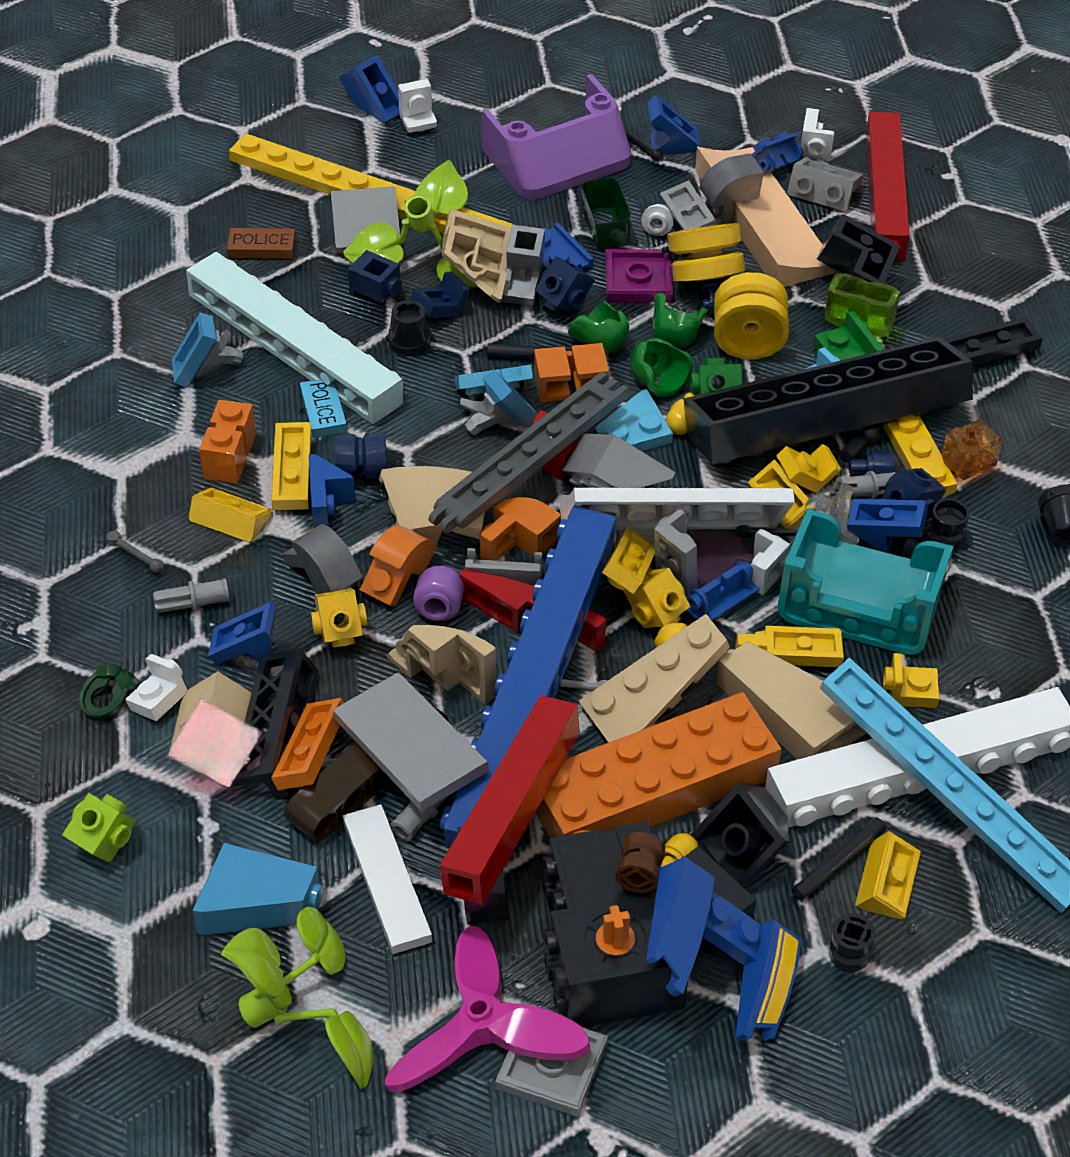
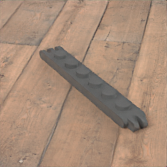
M600 372L437 499L433 506L434 510L429 515V522L435 526L439 525V528L445 533H449L456 526L461 529L465 528L625 401L630 395V388L625 385L620 386V382L614 378L609 380V375Z

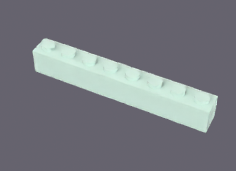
M214 252L186 270L189 296L310 381L321 379L328 385L335 380L340 402L373 425L403 405V380L396 372L390 371L381 365L371 355L362 352L352 345L348 339L342 338L330 330L324 323L305 313L301 307L295 306L286 300L279 292L267 287L257 277L248 274L238 267L232 260H228L218 252Z

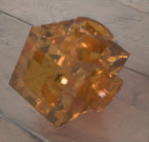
M981 419L963 427L954 428L945 437L942 452L944 464L948 469L953 470L963 481L975 475H981L997 465L1002 439Z

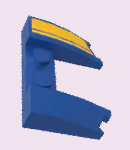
M687 857L661 867L647 951V962L652 964L662 957L672 969L671 980L667 984L666 989L674 997L681 995L686 988L702 937L744 965L735 1038L738 1040H748L753 1038L754 1028H762L763 1041L773 1039L790 998L798 967L802 939L774 919L759 924L713 891L715 877Z

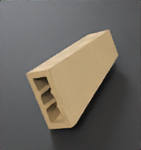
M748 641L736 649L726 651L718 661L716 684L729 696L744 692L773 737L797 760L848 746L867 733L820 689L823 682L821 679Z

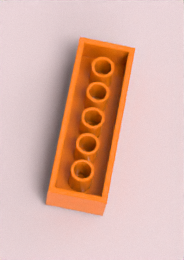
M740 692L565 759L535 813L549 838L570 835L581 830L594 831L601 829L602 832L615 830L617 826L648 821L651 828L722 800L738 782L755 786L765 783L768 768L780 764L782 749L744 692Z

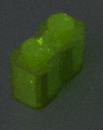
M835 274L828 288L824 319L834 325L843 327L845 326L846 313L854 311L861 321L866 322L873 336L887 337L896 320L900 291L887 284L868 283L862 278L850 274Z

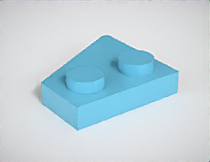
M531 365L495 370L513 388H520V380L533 379ZM492 370L454 376L456 390L465 389L466 395L485 393L486 388L483 378Z
M647 389L641 390L594 428V434L616 435L640 451L671 444L673 439L671 429Z

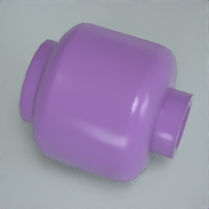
M433 566L426 569L418 578L413 596L416 610L426 619L436 622L447 621L453 618L461 607L465 591L463 582L459 578V574L451 568Z

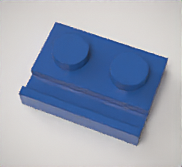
M558 222L554 223V227L549 230L546 227L542 228L545 229V252L542 274L549 268L555 256L573 263L581 270L586 267L589 270L593 268L594 258Z

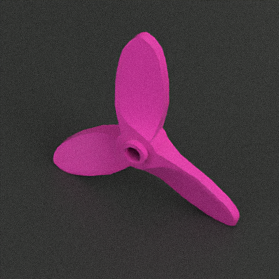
M469 926L464 929L458 938L454 961L456 982L464 1003L460 1007L459 1012L446 1025L413 1047L391 1068L385 1078V1085L389 1092L407 1090L436 1075L473 1048L494 1043L518 1055L559 1061L574 1060L582 1057L589 1052L591 1047L587 1033L583 1028L560 1014L528 1004L501 1003L502 981L500 966L492 942L481 928Z

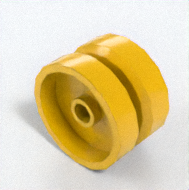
M740 223L698 227L667 234L670 252L674 254L691 253V256L679 258L671 264L673 281L713 280L746 270L744 253L735 250L722 251V248L735 246L742 240Z
M749 272L732 276L721 283L714 298V338L718 346L728 355L750 360L769 357L782 349L789 335L788 295L784 286L774 277L763 273Z

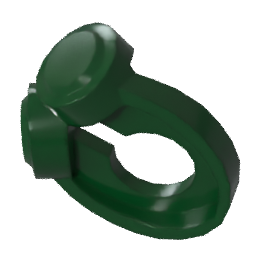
M102 664L96 667V672L82 686L79 694V705L89 718L95 720L107 719L121 710L126 703L125 699L139 687V681L127 669H122V667L116 664ZM111 679H116L117 683L111 690L113 694L111 703L104 708L95 707L92 703L94 694L98 690L106 688Z

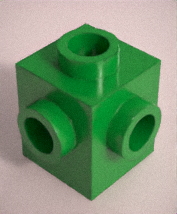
M705 358V365L696 366V373H691L690 375L691 393L700 395L741 385L742 364H725V358ZM714 376L717 377L720 382L719 387L717 389H715L712 386V379Z

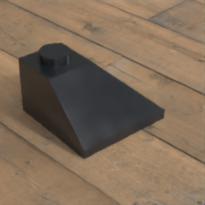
M738 782L690 835L695 838L698 846L746 889L789 842L788 816L764 787Z

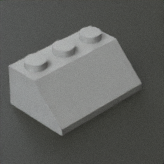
M582 434L562 470L571 476L569 482L578 488H641L670 480L676 473L616 435Z

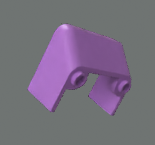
M592 74L586 75L585 116L538 132L523 121H513L501 125L487 108L482 110V150L516 192L525 199H540L581 185L586 181L595 180L624 170L630 165L631 149L616 100Z

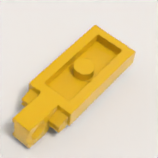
M765 626L764 631H758L755 634L738 633L735 649L748 641L794 666L839 667L844 661L842 634L839 628Z

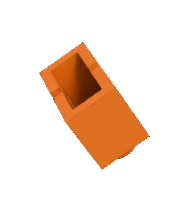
M603 344L572 346V351H566L565 346L534 349V376L539 402L563 401L570 396L567 381L571 380L570 371L572 372L575 391L600 372L609 375Z
M218 399L210 420V427L207 428L199 448L203 479L239 483L246 463V456L249 455L256 436L253 404Z

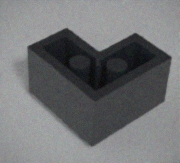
M842 214L825 239L817 260L845 275L836 296L866 312L883 288L900 245Z

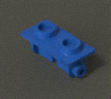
M784 131L771 140L769 137L763 139L753 146L755 152L751 155L765 173H770L783 166L796 163L801 160L803 149L795 138L801 135L802 132L798 131L789 135L787 131Z
M746 561L743 563L736 562L730 570L700 589H693L690 596L686 597L691 607L685 611L695 620L707 614L711 621H714L759 592L760 589L750 581V575L753 574L752 566Z

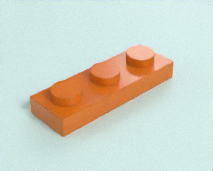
M342 698L306 705L271 777L277 790L300 789L314 783L340 727V724L334 718L333 709L344 704Z

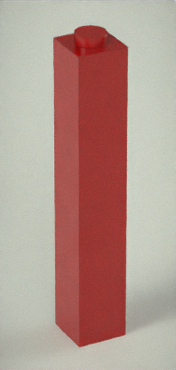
M869 112L865 139L871 230L900 245L894 260L905 261L909 241V224L900 113Z
M540 695L440 864L445 895L481 905L484 904L580 734L578 704Z

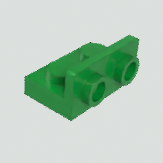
M854 311L846 313L845 326L814 336L813 345L817 350L825 347L833 356L840 360L885 350L883 344L877 342L871 334L866 322L861 321Z

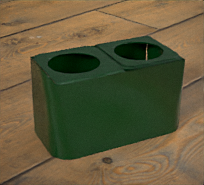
M613 178L584 182L582 184V212L596 249L603 250L629 245L631 212L619 182ZM606 211L612 215L613 219L611 222L596 224L592 213Z

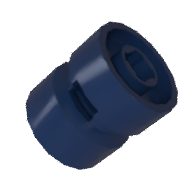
M365 433L362 439H358L355 434L335 435L336 467L350 474L354 480H357L360 474H364L367 479H379L382 469H387L385 433Z

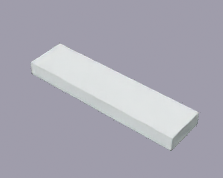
M382 805L343 815L344 827L392 955L432 943V933Z

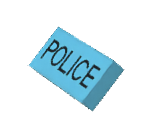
M321 379L301 382L300 391L308 422H311L312 438L347 432V425L335 380L328 385Z

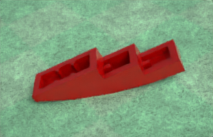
M465 569L459 573V578L463 582L465 589L462 600L518 634L525 610H531L535 602L532 599L535 586L502 576ZM589 610L577 641L597 652L605 644L606 618Z

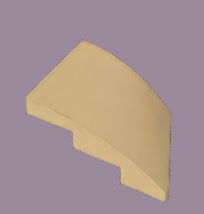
M451 209L448 213L444 230L442 256L493 300L500 303L507 277L506 251L511 228Z
M433 466L394 467L382 469L379 481L385 485L389 496L388 505L391 513L396 517V525L408 528L438 542L442 530L439 528V525L435 526L428 520L429 515L434 510L433 506L437 499L472 472ZM485 512L465 528L461 529L456 526L451 531L478 539L482 530Z
M413 625L404 633L403 638L396 643V647L387 654V658L410 678L423 670L447 691L460 683L485 705L496 698L494 695L497 681L496 648L471 633L444 626Z

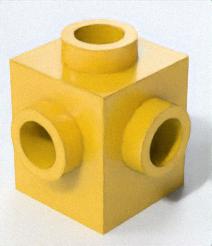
M670 568L646 572L642 583L634 594L628 590H623L632 606L633 616L642 624L643 628L660 627L661 629L669 623H678L681 620L679 615L691 607L685 597L683 586L675 579Z
M349 588L314 595L317 611L311 612V621L315 635L321 634L324 642H332V647L354 644V637L363 636L361 626L367 625V616L364 603L357 604L355 590ZM339 613H343V622L334 624V617Z

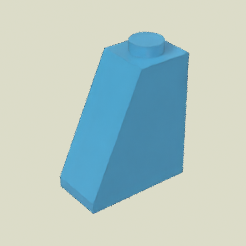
M224 843L192 910L197 933L211 935L244 931L248 928L264 929L296 925L298 913L303 908L311 906L318 909L321 904L324 886L319 884L318 867Z

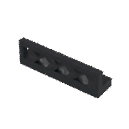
M301 648L260 657L230 782L235 787L263 782L277 798L291 796L292 788L277 790L271 777L306 705L312 703L319 670ZM283 666V669L273 679L269 680L271 668ZM276 693L275 700L262 711L263 703ZM268 723V731L258 741L254 742L255 734ZM261 755L259 769L246 771L247 766Z

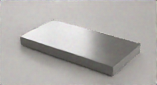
M399 672L333 709L335 720L421 812L489 771L488 762Z

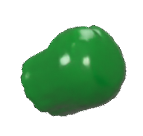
M664 293L656 294L654 297L655 308L652 324L654 337L668 341L677 349L687 348L697 338L701 324L708 314V309L702 307L697 312H678L665 305L666 296Z
M602 301L588 316L579 315L573 320L568 328V334L584 345L602 343L605 355L616 353L627 341L629 322L623 312L615 310L606 301Z
M648 338L646 341L640 342L635 348L631 357V372L634 378L654 395L669 397L681 391L683 386L688 384L690 375L693 372V360L690 354L673 347L668 341L660 338ZM662 374L659 382L655 383L654 378Z

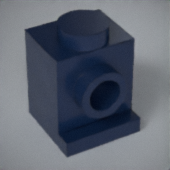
M366 250L348 268L349 294L355 296L357 293H360L381 303L388 296L396 297L402 287L400 265Z

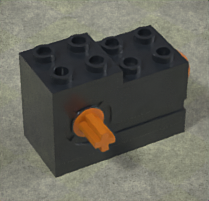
M648 821L617 826L615 830L602 832L601 829L594 831L581 830L570 835L549 838V855L543 856L546 879L543 880L544 896L546 903L553 904L554 911H551L550 929L544 930L547 950L544 953L547 977L554 978L556 989H553V1000L556 1013L564 1014L566 1018L574 1021L581 1027L685 1009L688 982L684 993L674 997L666 989L672 974V969L662 957L652 964H649L646 960L657 887L651 892L635 893L621 887L615 877L618 863L622 859L621 850L625 837L635 832L652 834Z

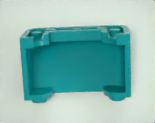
M807 509L784 563L778 600L780 616L785 621L801 627L839 628L842 638L907 655L921 652L925 647L949 567L953 546L935 541L921 542L915 547L911 559L839 541L841 528L838 521L826 513Z

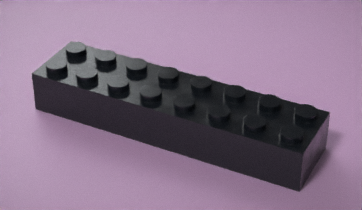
M936 337L683 398L687 427L686 434L690 441L712 464H728L736 458L748 455L760 456L768 450L780 447L785 448L786 446L792 448L800 442L812 439L824 440L830 438L832 434L845 431L856 432L862 430L865 426L877 423L888 424L894 422L897 418L909 415L920 416L926 414L929 410L941 407H956L961 402L973 400L972 361L942 337Z

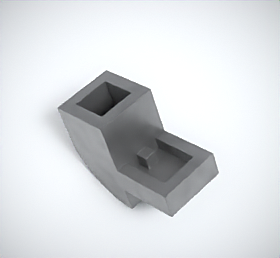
M750 153L728 157L719 161L706 172L701 180L699 189L706 197L705 205L716 219L717 225L732 223L736 203L759 199L764 172Z
M512 224L506 251L507 277L501 302L534 306L537 293L535 288L540 282L543 269L545 229Z
M320 524L292 541L293 548L282 554L288 567L305 569L317 594L343 590L363 577L346 544L337 533L324 524Z

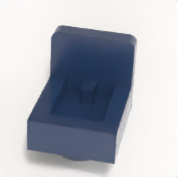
M445 272L439 287L414 288L410 300L420 302L424 306L427 318L458 317L468 295L469 287L453 272Z

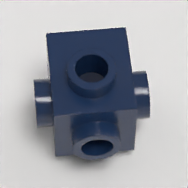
M555 256L549 268L543 272L535 291L545 298L542 303L551 310L560 313L561 309L574 314L577 308L584 303L586 294L595 282V279L573 263Z
M915 468L895 472L887 481L886 491L881 499L926 501L928 510L926 519L931 518L934 505L942 499L947 489L924 469Z

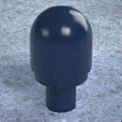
M870 452L865 454L863 459H850L848 470L850 474L863 473L864 475L867 471H873L875 474L893 473L899 470V461L895 455L889 452Z

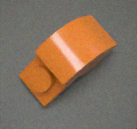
M516 497L499 502L493 506V523L486 525L480 534V559L498 561L515 545L533 557L534 552H542V555L545 554L558 542L557 532L561 522V514L543 502L532 498Z
M394 525L379 537L369 554L374 557V560L360 591L390 606L396 607L411 573L420 576L427 569L438 543L403 526Z

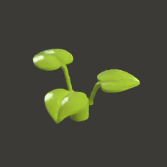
M447 160L431 171L419 184L415 195L406 201L405 212L407 218L402 220L403 228L399 237L396 229L389 224L382 222L370 224L362 229L343 251L345 258L353 264L368 250L400 264L404 258V252L399 244L406 240L410 227L417 232L432 231L442 249L443 238L434 223L435 217L438 213L448 216L451 209L460 211L468 200L466 184L452 162ZM444 257L440 259L437 265V274L440 281H442L445 272L451 271L469 289L478 287Z
M311 906L303 908L298 913L296 925L301 940L307 949L312 952V955L284 978L283 971L279 968L281 960L278 949L265 932L258 928H248L235 935L225 946L221 955L233 962L256 988L239 999V1009L247 1024L257 1028L272 1019L275 1020L277 1025L292 1020L327 1018L325 1027L334 1049L352 1074L360 1090L365 1088L369 1082L373 1067V1046L367 1031L351 1012L344 1011L339 1015L335 1009L331 1008L286 1013L288 1006L292 1002L290 991L287 988L289 983L314 966L318 961L326 972L331 975L341 971L344 967L346 960L345 948L335 928L316 908Z

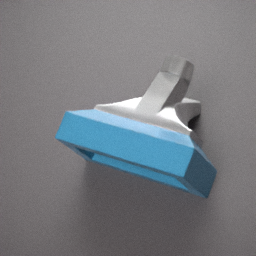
M199 312L173 356L171 362L174 384L188 387L196 377H199L213 364H241L243 359L242 351L226 346L231 333L226 329L219 336V330H216L211 315Z
M494 369L483 378L486 388L483 401L478 402L464 398L460 400V405L463 408L476 413L465 424L467 430L474 436L498 422L530 428L537 415V412L527 400Z

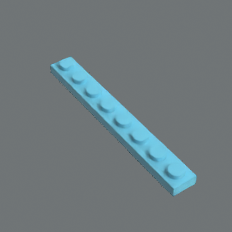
M848 658L822 682L820 689L1061 914L1070 905V860L853 660Z

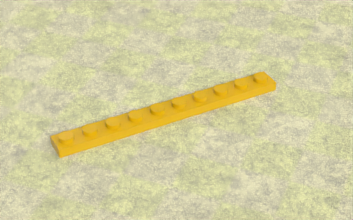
M246 133L229 150L230 161L331 195V191L395 186L398 219L401 220L407 218L405 212L406 201L415 195L414 190ZM464 207L460 210V212L510 228L512 227V223ZM440 213L435 217L434 223L439 233L444 234L447 216Z

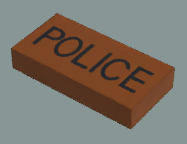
M230 228L227 245L228 258L293 259L296 238L295 229Z

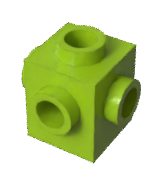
M88 793L85 799L78 803L73 810L72 820L62 836L92 855L111 862L117 851L128 842L132 832L131 829L136 820L124 813L127 805L106 793L104 798L100 799Z

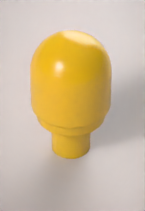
M687 393L684 398L696 395L692 393ZM683 399L676 401L666 416V423L675 435H684L687 430Z
M686 833L672 836L665 844L666 850L661 867L683 858L697 848L698 843L695 838Z

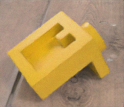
M823 444L811 455L805 451L799 453L787 446L776 455L791 481L815 493L822 489L841 470L829 447Z
M893 653L891 667H884L883 689L890 690V695L901 706L937 708L939 702L937 668L902 667V653Z

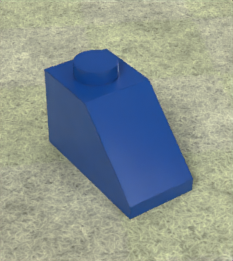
M378 54L339 77L353 103L380 122L385 123L399 114L398 89Z

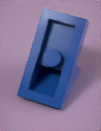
M657 95L647 102L650 114L649 122L655 129L650 134L653 149H660L662 153L693 152L697 151V146L701 147L698 130L693 124Z
M313 454L309 455L314 528L320 524L329 527L328 516H335L334 504L355 502L354 478L320 456Z
M853 499L847 528L877 550L890 554L894 536L922 537L928 512L927 503L923 500Z
M272 602L266 603L214 627L208 657L219 665L244 653L249 654L257 662L260 661L261 656L269 655L273 642L276 606Z

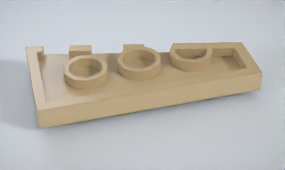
M705 614L580 699L579 703L607 743L654 726V722L668 708L672 710L682 699L681 694L692 682L697 683L730 646L727 639L707 614Z

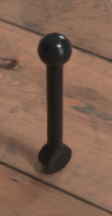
M623 124L627 138L647 151L654 161H659L662 158L663 154L660 149L650 147L631 133L628 125Z
M740 525L736 527V536L742 538L749 537L750 535H755L759 529H763L776 536L796 537L799 529L750 528L747 525Z

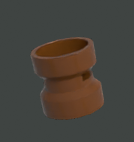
M635 832L626 836L621 850L622 859L618 863L615 874L616 881L620 886L635 893H647L654 890L659 879L660 870L658 866L662 864L666 850L664 843L658 837L645 832Z

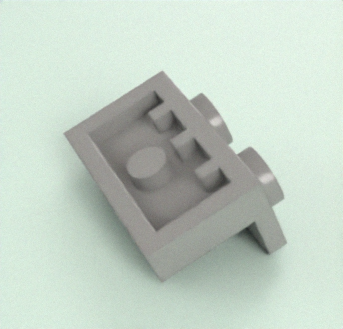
M803 158L793 166L787 194L846 211L849 208L852 193L861 187L864 175Z
M678 509L671 516L662 518L654 528L656 569L670 568L675 579L683 586L685 597H688L693 589L698 588L697 545L687 534L686 513Z

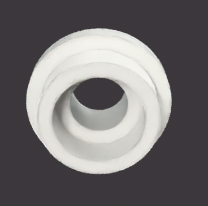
M655 204L645 209L641 222L643 228L649 234L663 236L672 229L674 217L665 205ZM658 218L663 224H655L652 222V219Z

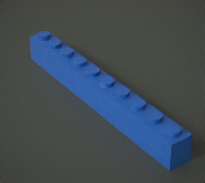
M573 506L568 520H561L557 532V540L559 541L556 549L551 548L547 554L545 570L547 572L544 579H538L534 587L532 599L535 602L531 610H525L520 624V632H522L518 642L513 641L507 657L509 666L506 674H499L494 689L496 698L493 706L487 705L481 721V728H483L479 739L474 738L471 746L488 762L489 771L454 792V795H456L452 807L447 806L440 822V829L444 830L446 847L450 848L457 837V827L463 826L540 695L555 699L602 578V571L617 539L616 516Z

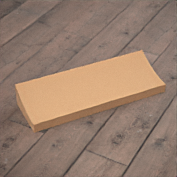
M697 146L695 172L702 180L706 172L719 161L732 156L752 154L755 151L753 147L723 151ZM764 172L759 199L736 203L732 223H740L742 241L765 275L774 277L786 287L834 274L835 269L817 260L823 246L773 174L771 172Z

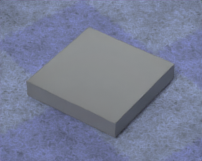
M395 186L331 191L336 254L343 253L355 236L362 229L373 223L382 222L389 224L396 229L398 237L400 236Z
M583 1028L587 1033L591 1048L584 1056L574 1060H545L518 1055L508 1051L496 1078L495 1089L578 1117L607 1046L608 1036Z

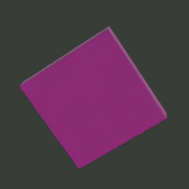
M605 249L606 302H654V297L658 293L665 294V302H673L671 252L664 254L661 251L662 249Z

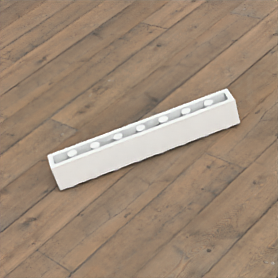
M1058 687L923 724L926 729L975 774L990 773L998 767L1016 762L1025 763L1034 757L1050 752L1060 753L1070 747V705ZM870 739L770 767L767 772L765 789L788 816L789 828L796 825L806 826L817 819L834 814L844 815L852 809L869 804L879 805L890 798L907 793L917 794L925 790L926 787L877 741Z

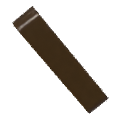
M432 705L449 722L448 715ZM356 742L318 774L312 785L304 786L290 799L284 810V817L310 839L320 842L343 824V815L356 812L392 780Z

